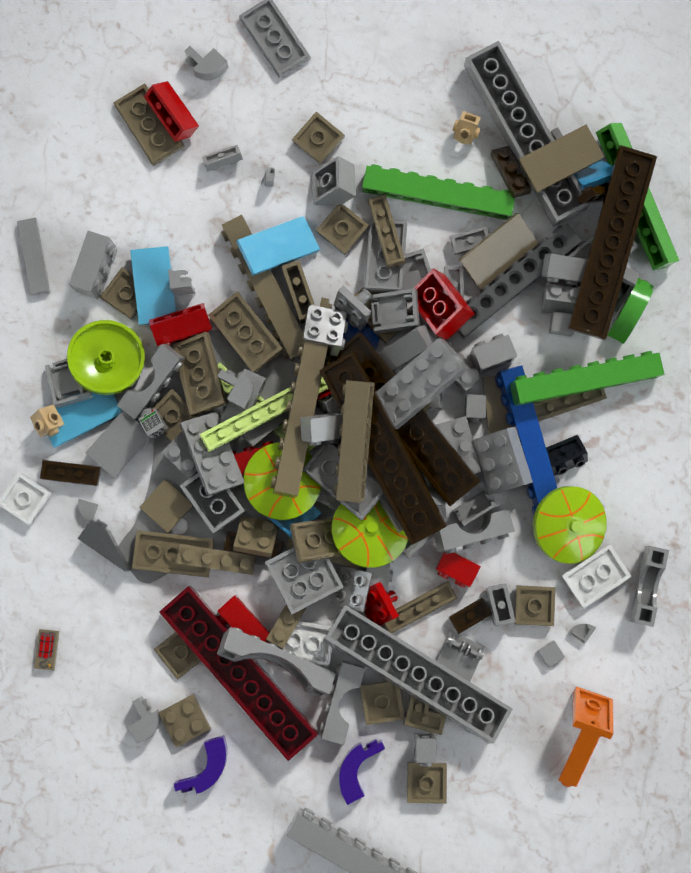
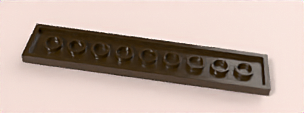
M619 146L568 330L606 340L657 156L626 146Z
M360 331L345 343L344 349L339 351L338 356L331 355L334 361L354 351L370 382L374 383L376 392L395 376L392 369ZM423 409L397 430L412 460L449 506H452L481 482Z
M354 351L319 370L340 411L342 404L345 402L343 386L346 384V380L370 382ZM374 389L368 464L408 540L413 545L447 527V524Z

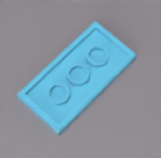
M304 216L238 239L236 242L252 276L320 250Z
M168 246L130 250L139 326L150 325V319L176 312L174 294L170 289L168 270L171 269Z
M92 393L93 398L57 408L64 425L59 429L58 434L49 437L53 447L56 448L115 419L122 412V409L117 406L118 401L115 395Z

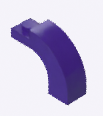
M225 735L205 740L204 745L207 753L206 768L198 775L175 781V792L181 790V793L189 792L195 786L196 794H199L215 784L227 762L228 747Z
M374 739L366 744V748H363L361 742H359L345 755L340 767L339 784L347 805L365 796L358 781L357 772L364 760L385 749L382 740L377 741Z

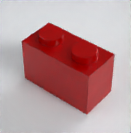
M444 551L435 570L438 571L437 575L446 580L448 577L456 580L454 584L465 589L466 586L471 587L481 566L454 552L446 554Z

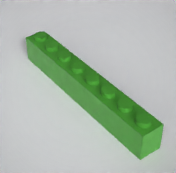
M610 123L595 132L605 157L612 167L614 166L620 145L632 148L622 123ZM648 188L637 233L654 271L664 269L680 260L652 193Z
M375 164L366 166L362 186L363 193L378 196L386 194V197L503 220L511 218L515 198L506 189L497 191L493 190L490 186L476 187L470 182L461 184L456 183L453 179L440 180L433 175L424 177L411 171L403 173L396 168L382 169L381 166Z
M652 351L640 353L641 356L635 357L634 354L623 356V360L618 361L617 358H610L602 364H599V361L588 363L587 367L581 368V365H574L569 367L570 370L563 371V368L552 370L551 374L545 375V372H538L533 374L534 377L527 378L526 375L515 377V381L510 383L514 405L518 406L661 377L665 374L660 353L652 354Z

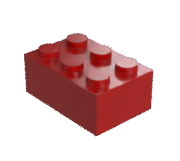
M434 268L414 287L418 294L419 313L435 335L446 340L475 314L447 276Z

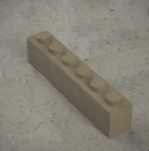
M346 380V384L343 386L345 402L341 407L343 424L339 428V435L342 436L341 444L338 445L340 461L336 466L338 483L335 484L334 494L337 495L336 500L360 503L365 500L374 383Z

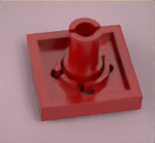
M381 581L369 587L364 608L367 618L379 626L399 616L392 604L397 601L398 597L397 595L390 597L396 592L389 590L386 593Z

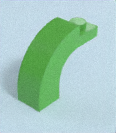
M640 278L637 279L636 285L611 324L607 334L609 337L623 344L626 342L653 293V285Z

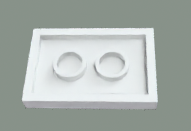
M610 544L561 575L583 609L632 577Z
M299 621L283 650L291 651L302 659H309L314 664L329 666L332 646L322 640L331 626Z

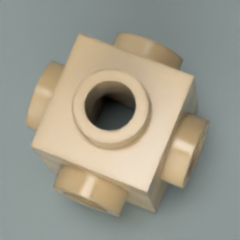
M463 111L460 120H456L452 131H455L453 139L458 140L462 144L471 145L473 138L477 139L481 128H478L481 117Z
M54 404L38 409L30 416L34 428L40 437L46 435L52 437L58 434L59 429L64 425L62 417Z

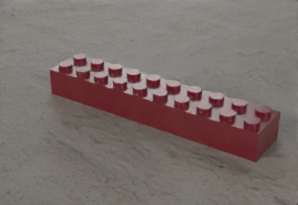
M192 586L186 587L159 611L287 761H290L318 735V731L255 659H243L234 662L217 654L223 634L228 630V627L218 618Z

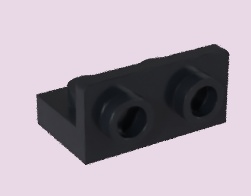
M578 435L546 447L554 476L557 474L562 475L569 469L581 467L588 462V452Z

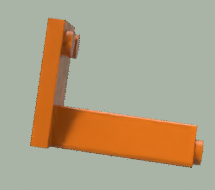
M577 686L573 692L572 726L581 729L558 779L566 787H577L600 736L611 740L614 734L613 699Z

